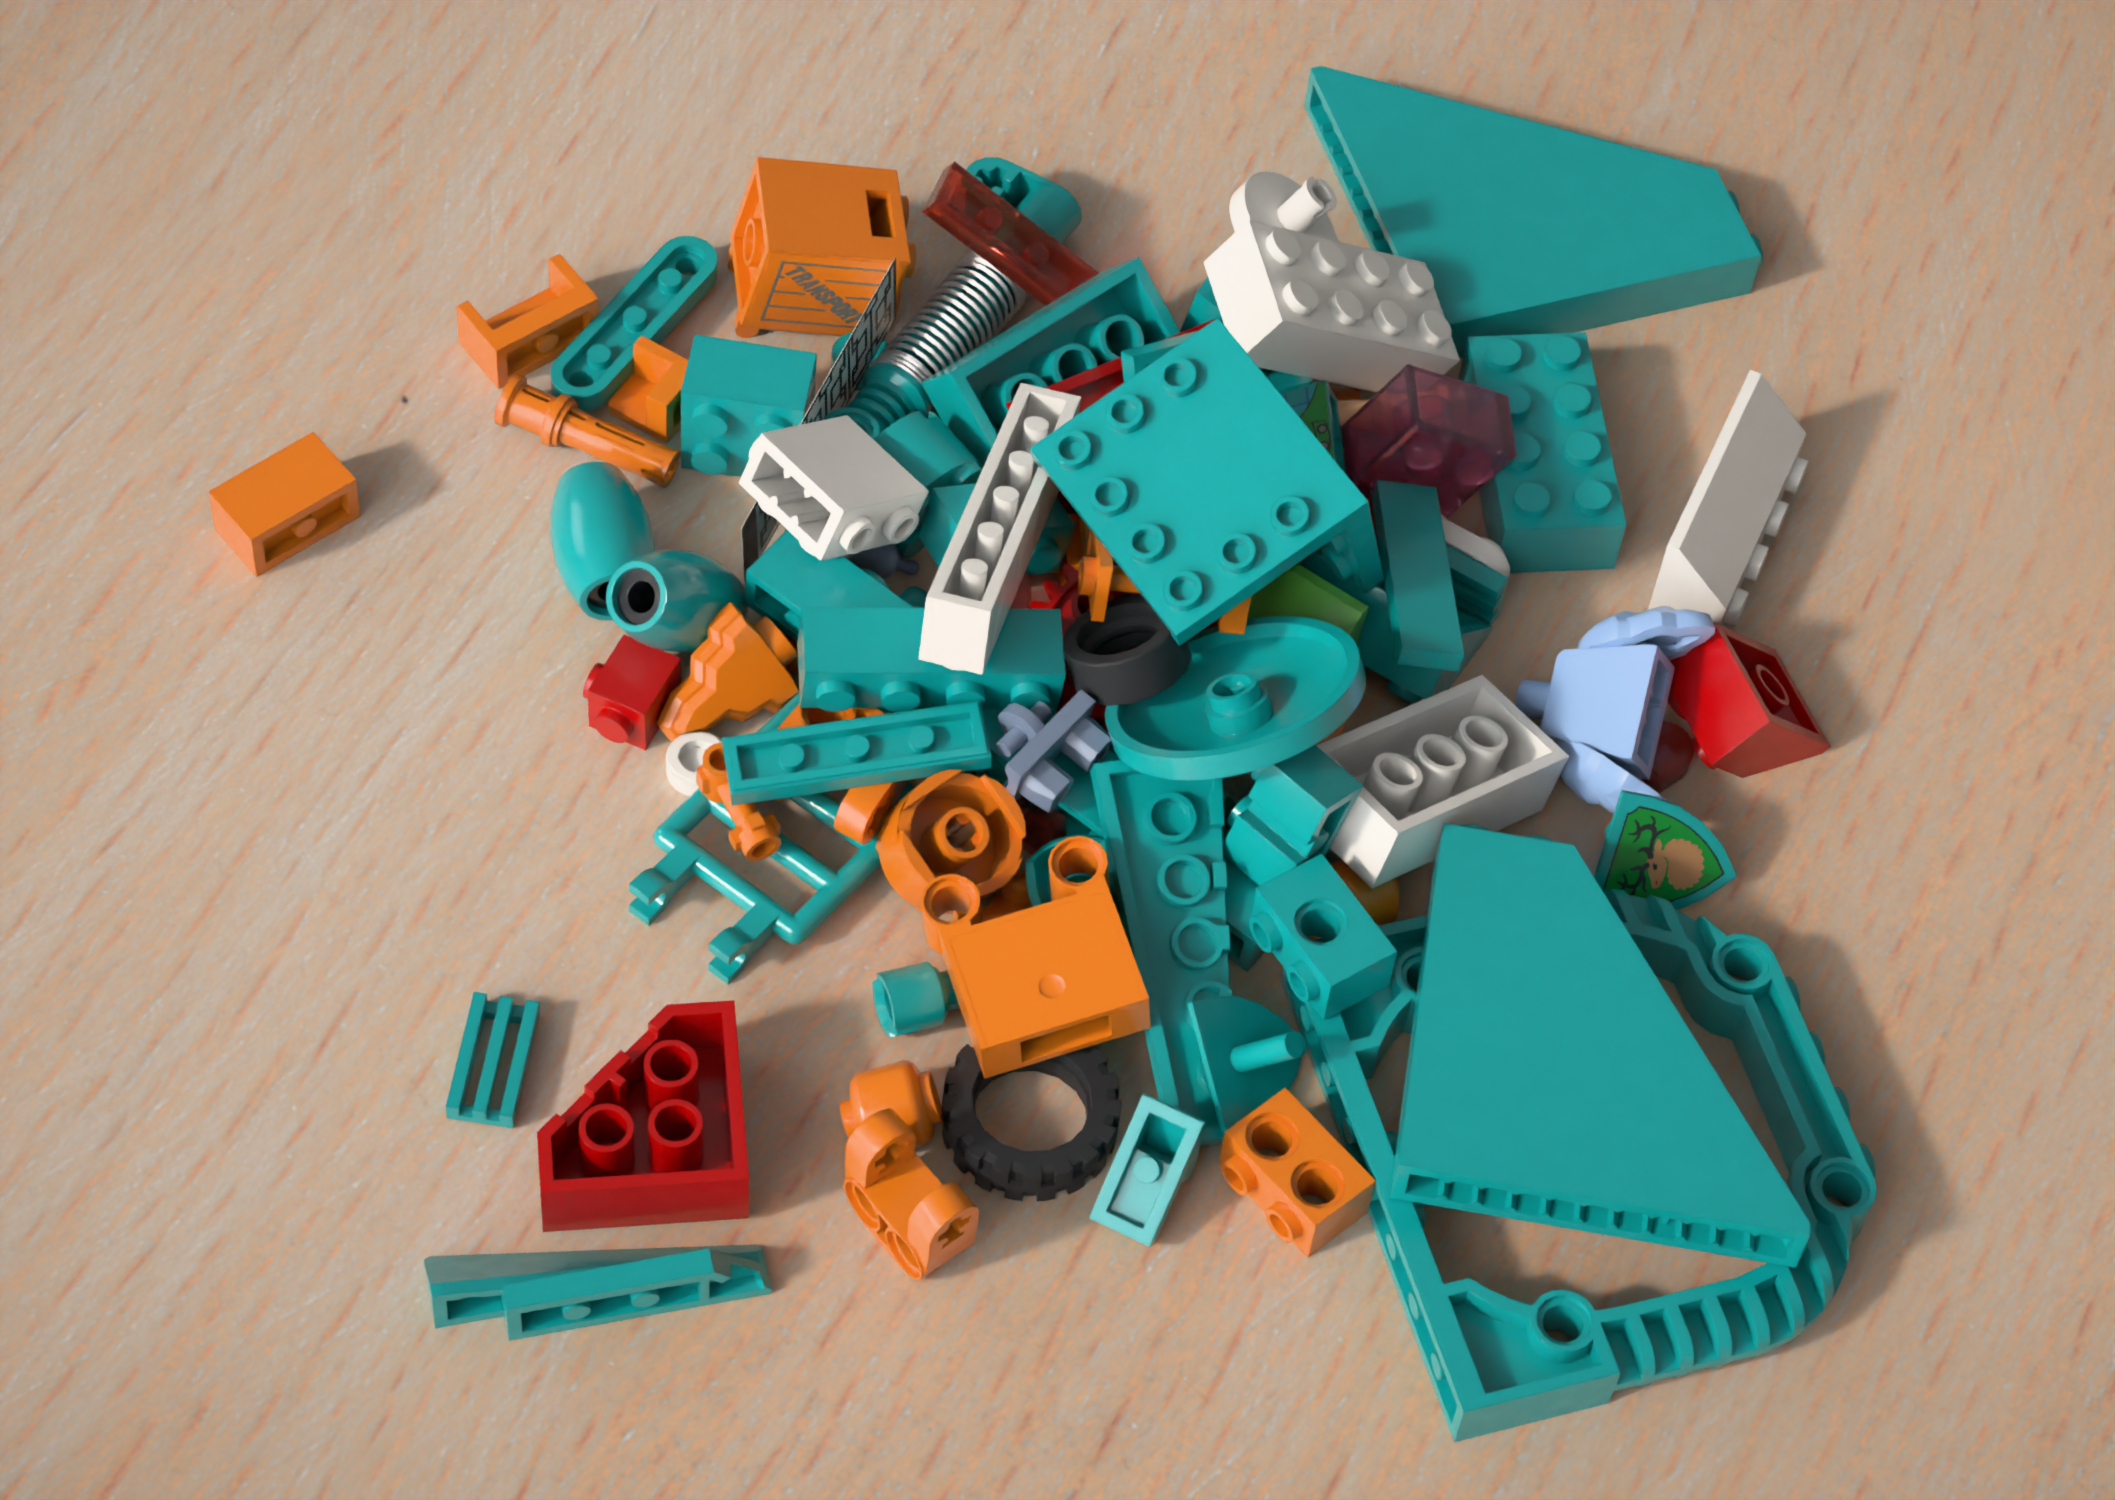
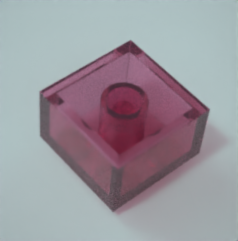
M1409 364L1400 370L1341 426L1346 473L1363 495L1371 497L1376 480L1436 487L1440 512L1446 519L1517 456L1507 395Z

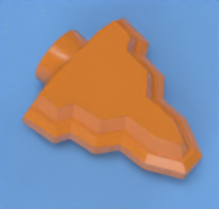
M728 602L717 613L708 626V638L691 655L690 676L670 693L656 722L657 726L671 742L688 732H709L724 719L745 722L764 709L777 713L799 692L789 670L786 668L790 662L798 657V654L783 633L768 617L764 616L752 625L731 602Z

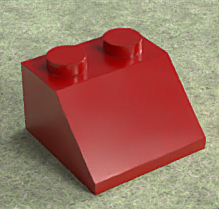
M1713 622L1715 634L1694 647L1686 655L1670 660L1675 670L1667 702L1673 711L1689 724L1695 735V738L1691 740L1692 747L1700 760L1710 769L1715 770L1719 768L1745 778L1820 755L1831 747L1775 649Z

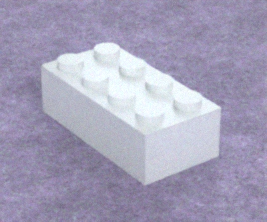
M1480 675L1316 745L1364 785L1330 848L1371 888L1377 887L1433 861L1443 823L1459 826L1474 824L1496 832L1542 811L1569 755L1483 675Z

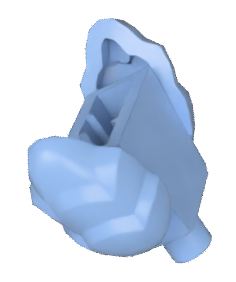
M1661 606L1640 613L1624 611L1614 614L1589 629L1579 640L1577 649H1564L1557 655L1551 682L1528 679L1521 681L1516 695V707L1529 718L1542 719L1540 729L1569 755L1560 777L1578 798L1589 805H1601L1613 814L1621 790L1651 795L1666 800L1640 779L1650 780L1675 670L1670 660L1686 655L1694 647L1706 642L1715 634V627L1710 614L1689 609L1676 610L1668 606Z

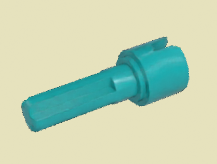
M927 961L877 973L878 979L872 982V993L877 1017L883 1031L890 1038L943 1025L949 1010L960 1008L948 971L939 972L936 967H932Z

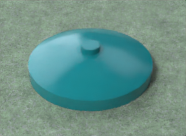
M1270 616L1247 619L1244 635L1220 633L1218 626L1200 631L1187 640L1192 654L1187 672L1173 686L1154 697L1132 704L1106 706L1105 723L1115 753L1127 766L1140 773L1162 779L1184 781L1230 777L1259 770L1284 761L1307 750L1329 736L1351 716L1359 705L1366 687V676L1355 641L1341 628L1321 620L1306 617Z

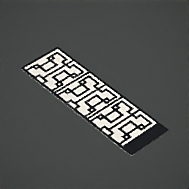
M896 258L892 261L800 425L821 421L831 411L847 406L896 319ZM757 500L741 527L744 584L746 582L747 569L764 553L780 524L775 517L768 515L760 508Z

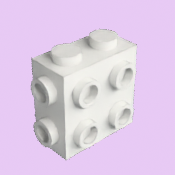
M847 415L761 433L760 437L750 448L749 461L739 481V484L758 501L760 508L765 513L775 517L799 540L801 547L806 552L817 557L820 561L905 541L916 529L919 522L918 513L929 493L918 480Z

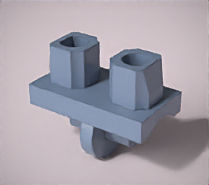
M1082 689L1045 726L1043 723L1052 715V712L1041 701H1038L1030 710L1022 705L1012 703L998 715V723L1005 734L996 743L998 751L1005 757H1010L1018 748L1020 749L1006 764L1005 772L1008 779L1002 784L1016 801L1023 795L1030 802L1051 813L1065 799L1075 780L1054 762L1064 753L1088 773L1094 764L1100 763L1108 754L1112 744L1110 735L1099 723L1090 717L1096 701Z

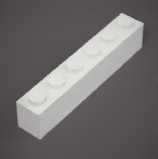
M1020 383L926 596L919 660L940 664L951 670H965L983 675L1059 492L1058 487L1043 468H1040L1033 460L1029 448L1079 414L1080 396Z

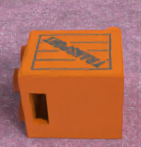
M757 157L730 233L731 245L727 254L728 269L735 275L739 309L734 325L735 333L739 337H753L758 334L760 329L838 336L852 332L894 258H896L897 314L901 298V285L905 277H912L916 264L915 243L907 241L906 234L909 219V200L906 195H901L897 170Z

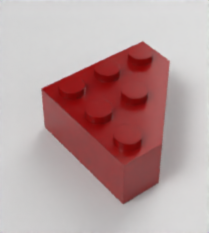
M735 1000L667 1004L648 1022V1030L626 1052L620 1050L584 1085V1093L561 1116L556 1113L537 1132L543 1232L749 1218V1169Z

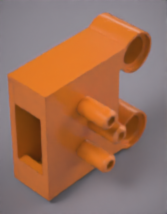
M1084 836L1068 837L1058 842L1051 850L1048 859L1051 902L983 922L979 891L975 884L966 877L956 874L941 875L931 880L923 890L921 908L926 940L931 949L943 957L984 1079L1151 1028L1149 996L1110 893L1107 854L1101 844L1092 838ZM1074 873H1086L1092 876L1091 879L1080 883L1070 882L1066 879ZM948 911H960L966 914L957 921H945L939 918Z

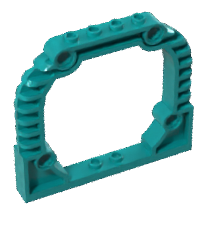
M1606 889L1604 892L1656 977L1675 984L1681 1001L1694 1022L1711 1034L1732 1040L1788 1168L1789 1175L1786 1184L1811 1222V1236L1797 1267L1766 1263L1736 1278L1602 1310H1595L1591 1303L1579 1293L1566 1289L1549 1291L1541 1295L1533 1305L1496 1293L1471 1278L1443 1284L1422 1229L1425 1226L1423 1204L1390 1198L1398 1138L1393 1131L1385 1132L1366 1080L1372 1079L1381 1059L1393 1042L1403 1032L1412 1034L1417 992L1412 988H1418L1427 915L1378 926L1397 950L1389 986L1324 1021L1310 1002H1302L1294 994L1289 985L1286 970L1283 967L1281 983L1300 1034L1305 1038L1306 1050L1341 1143L1349 1154L1376 1180L1368 1214L1454 1442L1608 1404L1613 1392L1633 1386L1641 1387L1649 1385L1652 1381L1668 1377L1677 1378L1688 1375L1692 1371L1708 1367L1716 1368L1727 1365L1728 1362L1747 1357L1752 1359L1764 1355L1767 1351L1783 1344H1788L1797 1338L1829 1306L1845 1273L1851 1243L1861 1232L1875 1201L1877 1192L1875 1164L1869 1148L1864 1143H1858L1850 1125V1109L1844 1092L1839 1087H1833L1825 1069V1053L1822 1042L1816 1032H1809L1801 1015L1800 996L1795 982L1789 976L1784 977L1775 954L1768 944L1758 937L1745 933L1726 936L1719 927L1704 916H1698L1695 921L1674 909L1668 900L1657 896L1649 895L1646 899L1628 895L1624 890ZM1322 938V939H1318V940H1313L1314 942H1318V943H1325V942H1327V941H1326L1325 939H1323V938ZM1730 975L1742 977L1746 981L1736 980ZM1826 1197L1839 1199L1847 1207L1836 1206L1828 1201ZM1546 1330L1564 1332L1572 1341L1561 1342L1554 1340L1546 1333Z

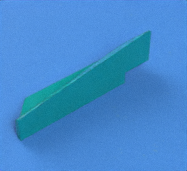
M760 1245L430 1256L424 1259L435 1329L504 1317L509 1341L772 1294L764 1251Z

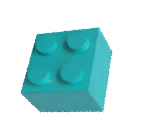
M694 335L681 389V468L698 470L709 475L725 474L742 477L749 461L750 448L760 437L761 433L800 425L815 398L817 353Z

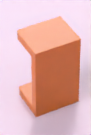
M561 254L548 259V289L487 320L482 318L469 301L456 306L459 343L498 389L504 387L514 374L518 373L525 376L557 359L599 314L598 297Z
M314 432L209 491L215 530L256 577L360 517L356 478Z

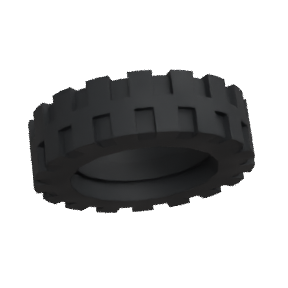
M966 1044L956 1056L955 1067H949L946 1074L941 1106L943 1142L947 1150L953 1149V1162L963 1174L969 1171L976 1177L975 1184L991 1193L994 1187L1005 1192L1004 1198L1022 1201L1023 1195L1036 1196L1037 1201H1048L1055 1199L1056 1192L1066 1189L1069 1195L1084 1187L1085 1178L1089 1175L1095 1178L1106 1165L1108 1153L1112 1154L1116 1144L1122 1103L1118 1098L1120 1090L1118 1078L1115 1072L1109 1073L1107 1070L1108 1059L1097 1047L1093 1051L1087 1047L984 1079L974 1047ZM1041 1072L1059 1078L1077 1092L1086 1109V1121L1083 1129L1070 1142L1051 1150L1023 1151L1002 1144L984 1130L976 1116L975 1103L979 1093L991 1081L1009 1073Z

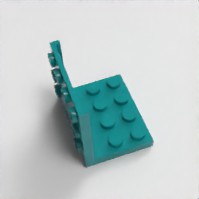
M1216 318L1029 448L1036 464L1047 473L1170 630L1173 639L1179 646L1323 545L1326 547L1321 550L1322 555L1331 570L1341 581L1351 577L1365 594L1384 580L1368 500L1219 318Z

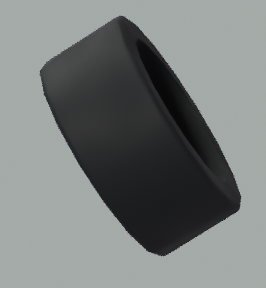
M1142 595L1125 596L1108 601L1104 622L1091 621L1090 610L1083 613L1067 628L1063 637V653L1076 692L1078 693L1082 689L1096 701L1095 704L1100 705L1132 704L1154 697L1173 686L1187 672L1192 659L1188 641L1179 646L1173 639L1170 630ZM1138 646V647H1136V648H1134V649H1131V650L1124 651V652H1121V653L1116 654V653L1119 652V651H1122V650H1125V649H1129V648Z

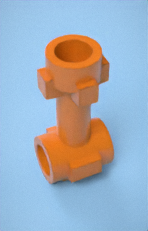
M716 743L708 747L703 754L702 766L697 768L696 783L702 794L709 800L716 803H724L736 825V828L729 831V841L735 852L742 850L746 859L751 862L760 861L771 856L781 846V839L779 837L781 826L774 814L762 817L753 803L732 806L722 743Z

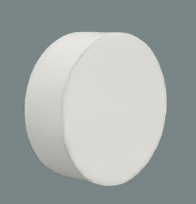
M693 731L680 735L669 745L666 752V775L670 784L677 791L691 796L699 788L696 783L697 768L703 764L705 750L713 744L722 743L719 737L708 732Z

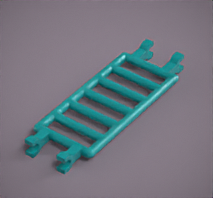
M914 586L907 588L899 597L910 605H918L925 608L928 593ZM800 691L757 732L777 730L800 703ZM876 708L886 714L893 713L885 708ZM966 771V772H963V773L972 774L973 771ZM908 783L898 801L915 787ZM699 788L655 830L654 842L667 855L653 868L644 870L629 883V891L637 897L629 904V912L649 926L665 910L672 896L694 875H697L747 912L733 927L724 929L709 943V951L716 955V957L708 964V970L728 985L742 972L751 956L774 933L787 943L792 945L801 944L881 865L879 853L876 849L877 834L868 844L862 845L834 830L835 817L841 804L826 793L822 792L788 798L854 845L859 851L835 872L780 832L781 846L770 857L817 891L795 914H792L686 836L709 813L713 814L730 828H736L724 803H716L709 800L702 794Z

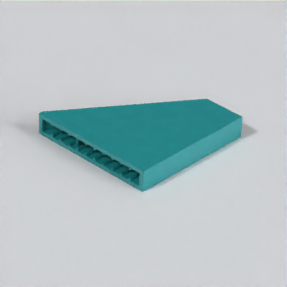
M1324 66L1310 68L1304 105L1305 110L1371 250L1426 263L1427 269L1433 277L1434 289L1444 317L1451 327V336L1459 358L1464 356L1468 337L1575 333L1751 293L1757 270L1763 262L1762 247L1758 237L1753 233H1749L1740 216L1739 203L1735 194L1731 190L1727 191L1716 169Z
M1443 823L1434 858L1390 1198L1797 1267L1811 1236L1810 1220L1575 846L1554 842L1540 835L1524 837L1489 831L1482 826L1474 824L1459 826Z

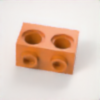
M1283 1088L1224 1133L1219 1165L1227 1183L1238 1194L1243 1196L1248 1194L1265 1212L1268 1224L1274 1233L1287 1243L1293 1241L1307 1257H1310L1368 1213L1376 1180L1286 1088ZM1271 1148L1278 1151L1282 1156L1267 1157L1260 1154L1257 1149ZM1307 1194L1317 1195L1327 1203L1322 1205L1311 1204L1301 1196Z

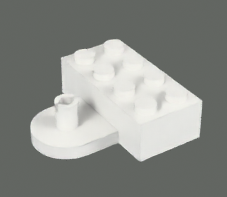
M1263 171L1253 174L1233 193L1230 200V218L1235 233L1203 263L1224 326L1258 367L1320 381L1326 380L1330 383L1376 393H1382V389H1392L1394 395H1421L1460 361L1451 336V327L1444 317L1434 289L1433 277L1427 269L1425 262L1339 242L1333 225L1326 214L1336 207L1337 199L1331 187L1322 179L1318 178L1315 181L1314 177H1310L1303 183V186H1300L1288 177L1275 172Z

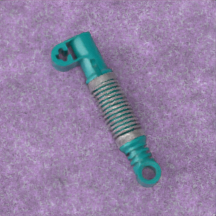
M986 157L976 160L969 165L964 173L962 223L969 233L985 241L986 244L975 246L960 259L957 265L954 266V269L943 279L942 284L937 286L936 290L931 293V296L925 300V303L908 320V323L902 327V330L896 334V337L890 341V344L885 347L884 351L870 364L863 378L864 386L856 394L854 400L846 408L831 411L822 420L847 415L874 439L888 426L910 413L920 411L927 418L929 411L934 412L935 407L921 382L996 337L1001 332V329L1006 326L1007 322L1012 319V316L1024 305L1031 290V281L1081 222V208L1069 191L1023 167L998 157Z

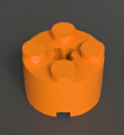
M949 769L941 771L921 782L898 801L887 814L876 837V849L879 853L881 866L893 889L919 912L922 913L921 896L924 888L931 880L941 875L956 874L972 881L979 891L981 902L1004 886L1018 871L1022 860L1023 838L1026 837L1025 820L1014 797L998 781L985 775L979 777L963 773V770ZM952 836L957 842L958 847H952L947 839ZM948 911L944 914H953V911Z

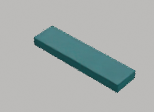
M1376 480L1371 497L1396 663L1399 665L1459 671L1464 658V649L1437 488Z
M981 701L722 738V749L732 806L925 778L949 769L963 770L962 772L991 768L992 758Z

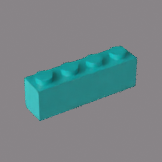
M802 607L797 640L800 708H821L830 712H840L849 708H885L892 712H903L915 708H931L981 701L982 709H1005L1009 704L1016 703L1030 710L1038 701H1041L1050 709H1058L1066 676L1060 609H1010L983 675L965 670H951L940 664L919 660L925 608Z

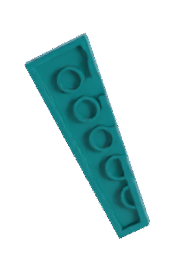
M1122 760L1096 763L1091 768L1090 775L1121 923L1149 996L1151 1028L1144 1030L1158 1099L1206 1121L1200 1146L1223 1143L1224 1134H1221L1187 1003L1210 997L1232 996V989H1229L1228 969L1230 933L1229 925H1226L1225 906L1227 869L1226 862H1223L1222 827L1224 826L1222 778L1192 781L1169 780L1140 773L1127 766Z

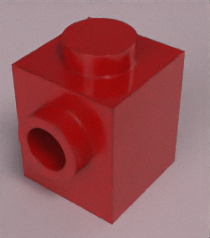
M623 635L605 664H595L586 679L583 697L588 699L589 727L596 729L610 741L616 743L627 742L646 751L659 730L656 722L670 693L681 684V658L649 647L627 635Z

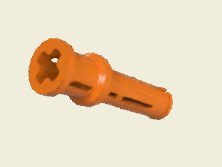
M518 373L508 380L496 406L494 421L497 425L508 427L510 424H513L541 436L542 444L548 447H560L562 444L579 449L618 468L644 477L646 480L656 483L663 488L670 484L679 465L680 451L655 443L630 430L590 415L588 412L578 409V403L574 401L572 396L563 393L556 397L528 385L527 378Z

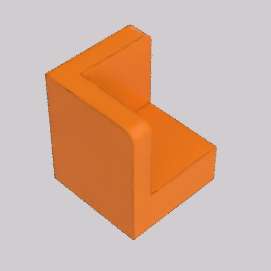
M640 336L633 344V373L608 401L609 413L667 444L681 428V389L688 360L652 340Z

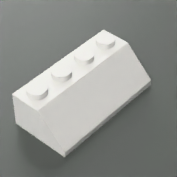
M1750 370L1668 542L1648 610L1661 606L1672 607L1676 610H1694L1710 614L1712 622L1721 626L1724 623L1736 626L1741 616L1749 592L1740 588L1745 578L1756 582L1769 551V547L1761 545L1765 534L1776 538L1789 507V504L1781 501V498L1785 491L1796 494L1809 463L1808 460L1799 457L1807 433L1761 373Z

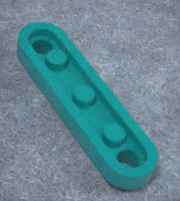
M680 236L666 242L554 361L550 372L552 395L559 397L565 393L572 396L574 401L578 403V409L585 412L595 410L605 404L632 375L633 344L639 337L644 336L660 344L714 286L717 280V254L713 246L695 236ZM682 273H693V275L686 276L682 275Z

